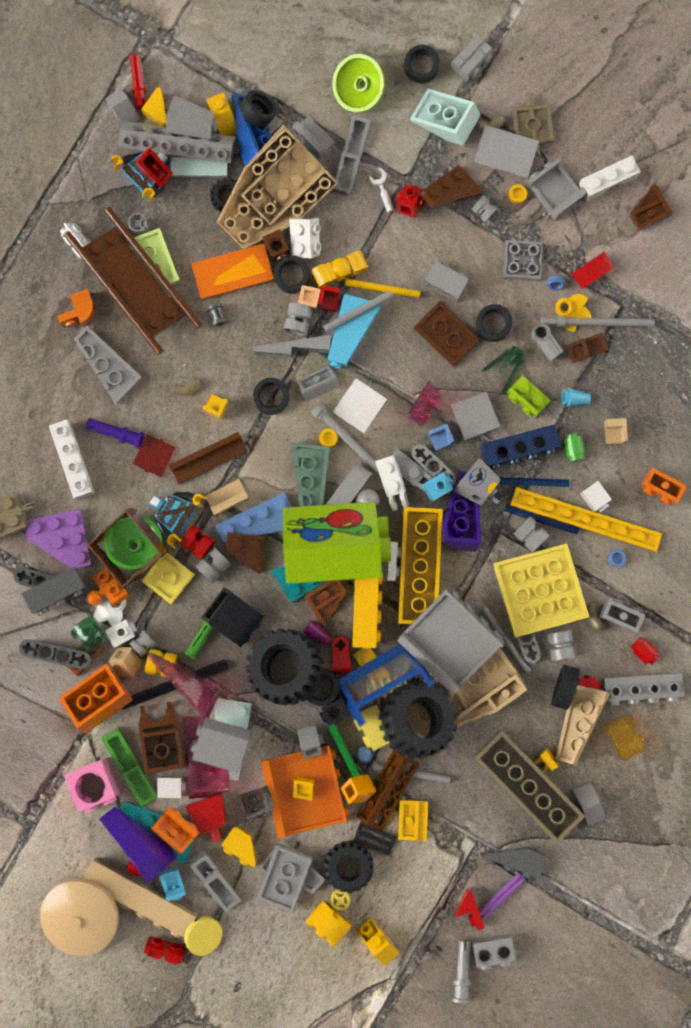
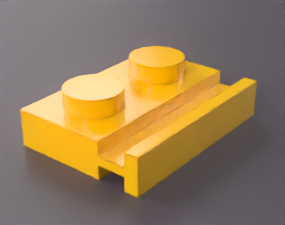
M400 800L398 840L427 841L428 801Z

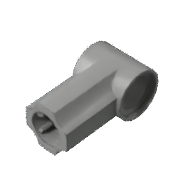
M538 324L532 329V340L538 344L549 362L564 352L550 333V329L546 324ZM537 329L544 331L545 336L543 338L536 335Z

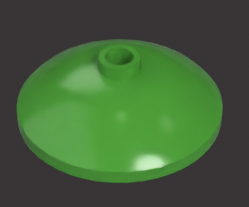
M139 515L160 538L162 544V535L157 525L149 518ZM130 517L121 519L104 537L106 555L113 564L122 569L139 570L159 553ZM137 545V548L131 549V546Z

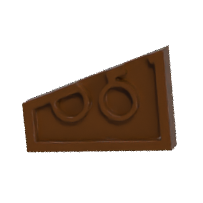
M458 165L425 188L420 195L432 208L452 204L453 201H464L473 196L480 197L484 191Z

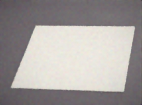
M355 379L333 413L364 433L387 399L358 379Z

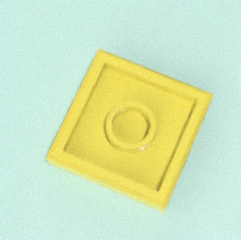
M166 553L157 560L142 579V582L172 605L196 574L169 553Z

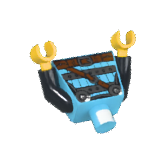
M139 152L121 157L118 155L112 156L110 163H116L114 170H118L120 166H123L121 169L124 175L143 193L142 198L145 196L149 198V203L153 201L154 197L164 191L165 184L159 187L139 170L136 160L143 153ZM164 153L157 154L163 163L169 160Z
M175 492L173 495L168 494L165 500L157 495L152 498L149 505L158 510L154 516L157 519L155 524L159 528L162 537L171 547L176 548L174 546L176 540L182 541L180 536L199 507L203 508L200 501L201 499H207L205 496L190 492Z

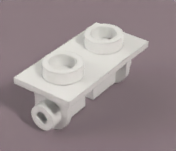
M64 223L65 227L60 230L61 236L69 246L71 244L64 237L68 232L73 234L82 247L91 242L88 238L84 237L81 233V228L75 223ZM72 248V250L75 252V254L78 256V258H79V259H82V258L79 256V254L75 251V249Z

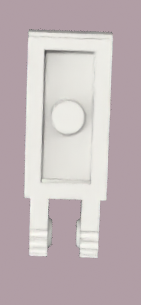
M392 455L376 460L375 463L386 496L389 497L391 509L393 511L398 510V504L394 496L400 494L403 507H409L406 488L395 456Z

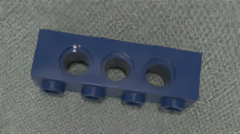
M555 424L483 443L479 446L483 462L491 470L501 468V464L507 462L509 465L517 464L522 458L527 457V460L538 458V454L541 453L546 455L554 454L557 452L556 449L561 447ZM535 439L543 441L542 448H537L534 445ZM516 444H523L525 452H517ZM504 449L507 452V456L505 458L499 457L497 450Z

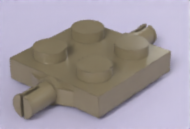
M527 93L525 94L527 105L512 108L514 134L540 141L536 152L537 157L541 156L539 146L554 142L550 104H534L533 93H530V96Z
M15 492L0 497V539L28 528L25 512L36 508L33 501L22 505Z

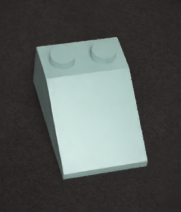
M427 89L410 121L446 141L463 146L481 114L472 101Z

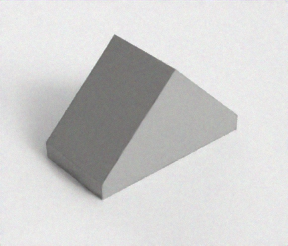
M121 89L105 98L121 125L124 121L137 123L141 121L129 98Z
M591 782L572 789L580 810L585 816L584 819L587 826L606 819L602 803Z

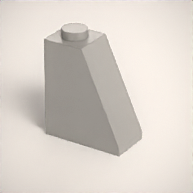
M173 96L166 115V133L211 139L213 132L217 130V121L214 120L215 113L182 98Z

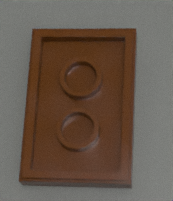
M441 301L413 328L453 367L480 342V339Z

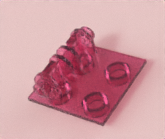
M430 381L427 382L408 412V419L413 422L415 421L420 427L429 419L430 412L439 403L441 396Z

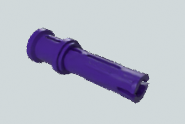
M88 418L86 422V430L119 439V442L122 444L128 443L139 449L143 443L144 432L137 433L129 430L128 427L119 428L92 418Z

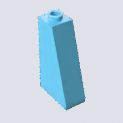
M344 294L338 318L371 300ZM381 304L335 328L327 359L331 367L337 369L347 367L380 312Z

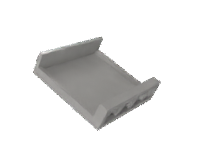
M446 588L399 636L397 641L455 695L460 687L500 647L504 646V638L498 631L495 630L493 632L488 627L489 623L482 616L479 618L475 615L474 608L469 603L464 604L460 600L461 596L454 589Z

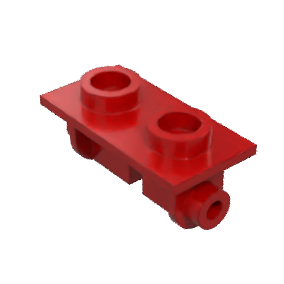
M149 936L144 953L148 957L160 960L162 954H165L164 961L178 965V963L182 964L187 947L176 942L162 940L159 937Z

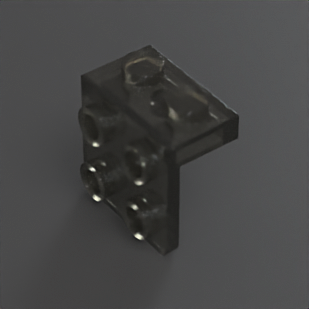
M263 786L239 794L245 813L223 824L224 826L231 825L234 828L242 824H249L256 818L259 819L269 815L268 811L274 809L275 806L268 787Z

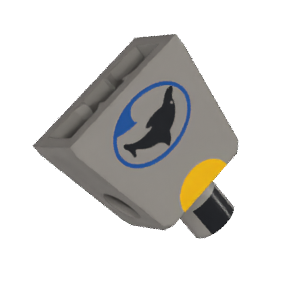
M480 458L454 490L478 505H482L487 498L498 504L504 496L495 489L501 481L500 478Z

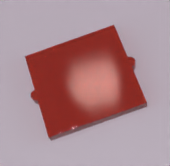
M147 434L133 465L144 469L146 473L150 472L162 477L176 447L163 442V439L159 440Z

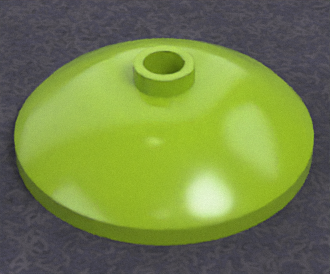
M354 54L345 58L338 65L333 76L332 86L335 98L343 108L352 112H365L372 109L380 101L385 89V76L380 64L374 58L364 54ZM365 81L366 86L363 88L362 83Z

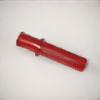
M134 53L129 57L133 82L132 93L135 98V108L139 109L140 106V110H142L146 103L145 92L147 89L144 87L141 57L138 53Z

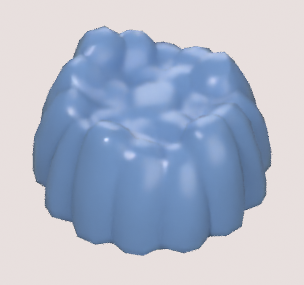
M559 274L549 276L547 280V287L549 289L557 291L564 288L565 280Z
M620 549L611 551L608 556V562L613 567L619 568L626 563V554Z
M362 745L356 750L355 756L358 762L367 764L371 762L374 754L371 747L367 748L366 745Z

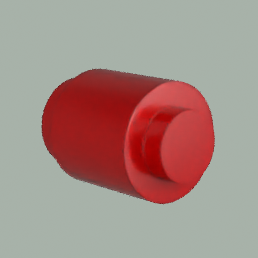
M639 637L630 647L633 650L632 653L645 665L648 663L652 665L660 657L657 655L659 650L646 638Z

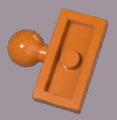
M104 568L92 577L100 590L89 592L87 601L89 604L97 606L102 602L103 596H106L113 607H115L130 595L119 585L110 572Z

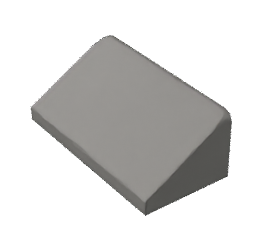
M330 365L296 381L305 401L314 399L340 386Z

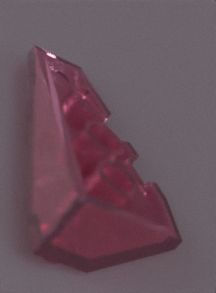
M150 652L148 656L160 672L169 681L172 680V684L178 692L185 696L190 702L189 704L203 719L205 717L209 718L218 698L214 692L216 687L210 680L205 681L201 676Z
M203 716L183 718L189 799L208 798L231 790L228 770L192 760L194 752L190 750L193 740L197 741L198 739L196 731L198 725L203 724Z

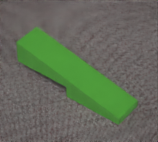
M120 727L103 735L102 741L120 769L121 775L140 806L142 807L156 799L157 793Z

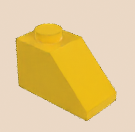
M224 92L206 99L209 110L215 113L214 120L217 121L219 134L237 135L236 123Z

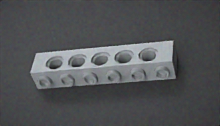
M124 121L119 129V147L143 151L149 147L153 152L231 163L234 156L235 136L213 133L211 139L166 133L165 126Z

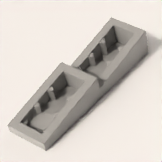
M352 115L336 175L338 184L333 189L352 193L371 120Z
M331 335L253 346L254 355L292 358V350L329 353Z

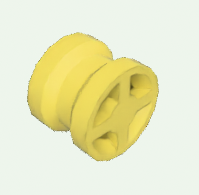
M339 889L333 891L330 901L332 907L339 911L345 910L350 904L349 893L347 891H344V893L340 892Z

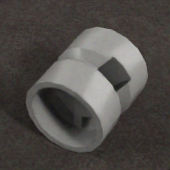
M289 303L287 311L289 318L285 319L283 330L292 334L306 336L309 329L307 321L311 320L313 308L300 303Z
M530 516L513 535L520 541H525V546L533 553L549 537V534L543 528H538V523Z
M215 547L206 554L207 559H202L195 566L212 583L220 577L221 571L225 572L232 565Z
M572 630L547 634L548 644L552 646L550 650L551 661L576 657L575 646L571 645L574 641Z

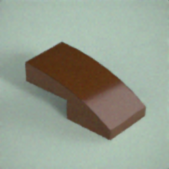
M602 332L566 345L572 363L609 351Z

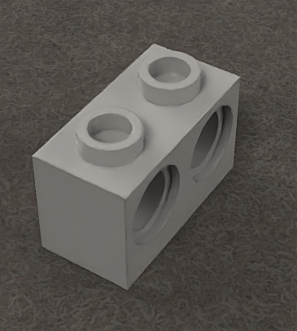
M510 934L472 940L475 964L477 968L481 967V970L493 968L492 965L500 964L502 967L512 965V962L516 961ZM501 947H508L509 951L506 955H499ZM482 950L489 951L488 958L481 959L479 957Z

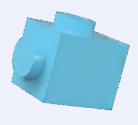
M444 472L421 484L430 501L436 500L453 489L451 486L453 484L452 479L448 474L445 475Z

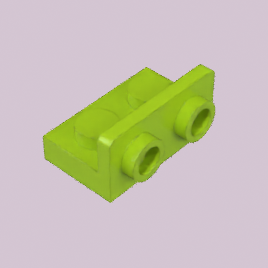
M523 375L507 391L508 399L514 404L518 403L523 407L522 411L529 417L533 416L535 418L551 401Z

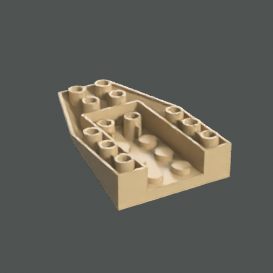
M283 124L244 167L217 223L245 249L263 240V236L278 229L282 231L290 227V219H302L338 183Z

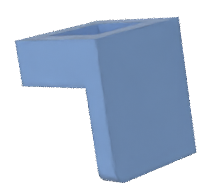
M447 424L432 429L428 433L435 451L454 443Z

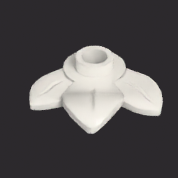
M103 596L102 602L97 605L98 607L94 612L93 620L97 622L108 620L112 627L120 623L123 618L122 610L126 607V599L120 602L119 606L113 607L107 597Z

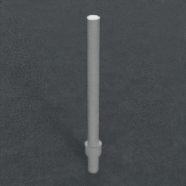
M565 316L542 317L541 323L556 325V327H565V325L654 327L655 320L565 318Z

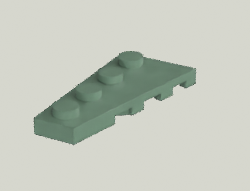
M292 442L300 507L323 505L330 447Z

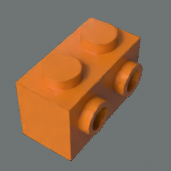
M651 468L647 472L640 485L644 489V493L652 497L656 495L661 498L660 501L668 506L677 504L687 488L686 485L655 468Z

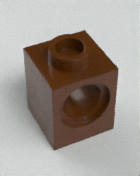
M280 229L262 237L263 243L273 262L276 260L279 262L290 254ZM280 244L282 248L279 251H274L272 246Z

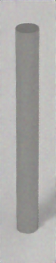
M391 290L323 326L324 330L327 333L393 298Z
M488 607L482 609V614L494 631H498L503 636L504 645L523 672L526 674L531 671L529 665Z
M374 763L373 771L381 772L384 765ZM416 770L412 777L450 783V776Z

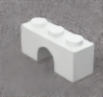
M630 156L581 179L578 187L579 189L583 187L587 192L584 199L588 202L603 195L606 190L619 184V186H622L637 179L640 170L633 156Z

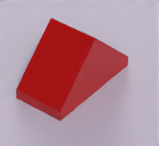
M149 147L136 160L139 170L159 187H162L173 175V172Z

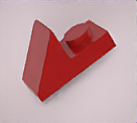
M467 888L455 911V916L458 917L470 912L471 914L468 915L471 927L475 926L477 931L485 927L472 890Z

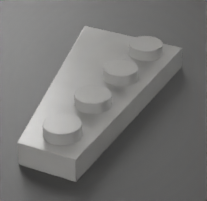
M88 326L74 338L111 399L117 405L142 377Z

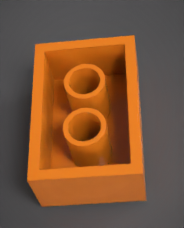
M108 664L99 668L59 697L76 728L84 734L90 732L133 700L115 670Z

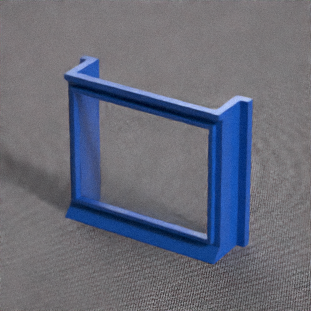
M401 644L338 680L346 695L343 699L359 727L366 724L358 710L359 708L418 673L428 686L436 682L426 668Z

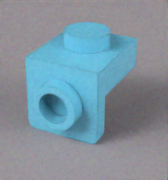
M177 866L159 873L167 901H176L186 895Z

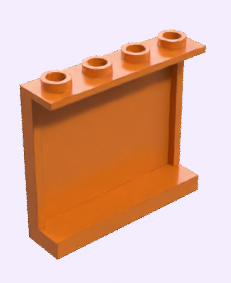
M330 745L321 746L323 755L304 759L300 751L261 761L278 839L284 838L287 835L334 824L347 823L346 818L350 817L348 806H343L342 799L345 796L338 784V779H341L339 767L335 768L333 760H337L335 749H330ZM296 777L315 780L314 798L312 801L293 798L294 780Z

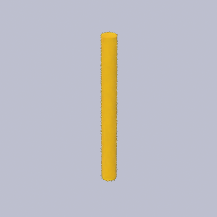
M346 279L345 286L384 293L391 290L392 294L420 298L421 291L352 279Z

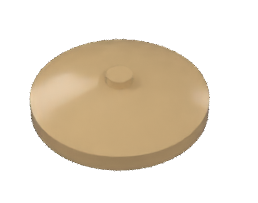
M76 878L59 883L48 893L42 903L40 919L46 937L56 948L74 956H90L102 951L111 942L118 929L119 913L114 899L106 889L93 881Z

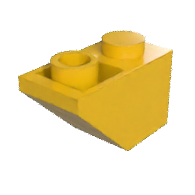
M235 824L221 845L224 847L223 851L232 857L233 855L239 857V862L248 868L252 866L254 868L257 859L252 834Z
M371 917L356 929L373 956L384 966L400 954Z

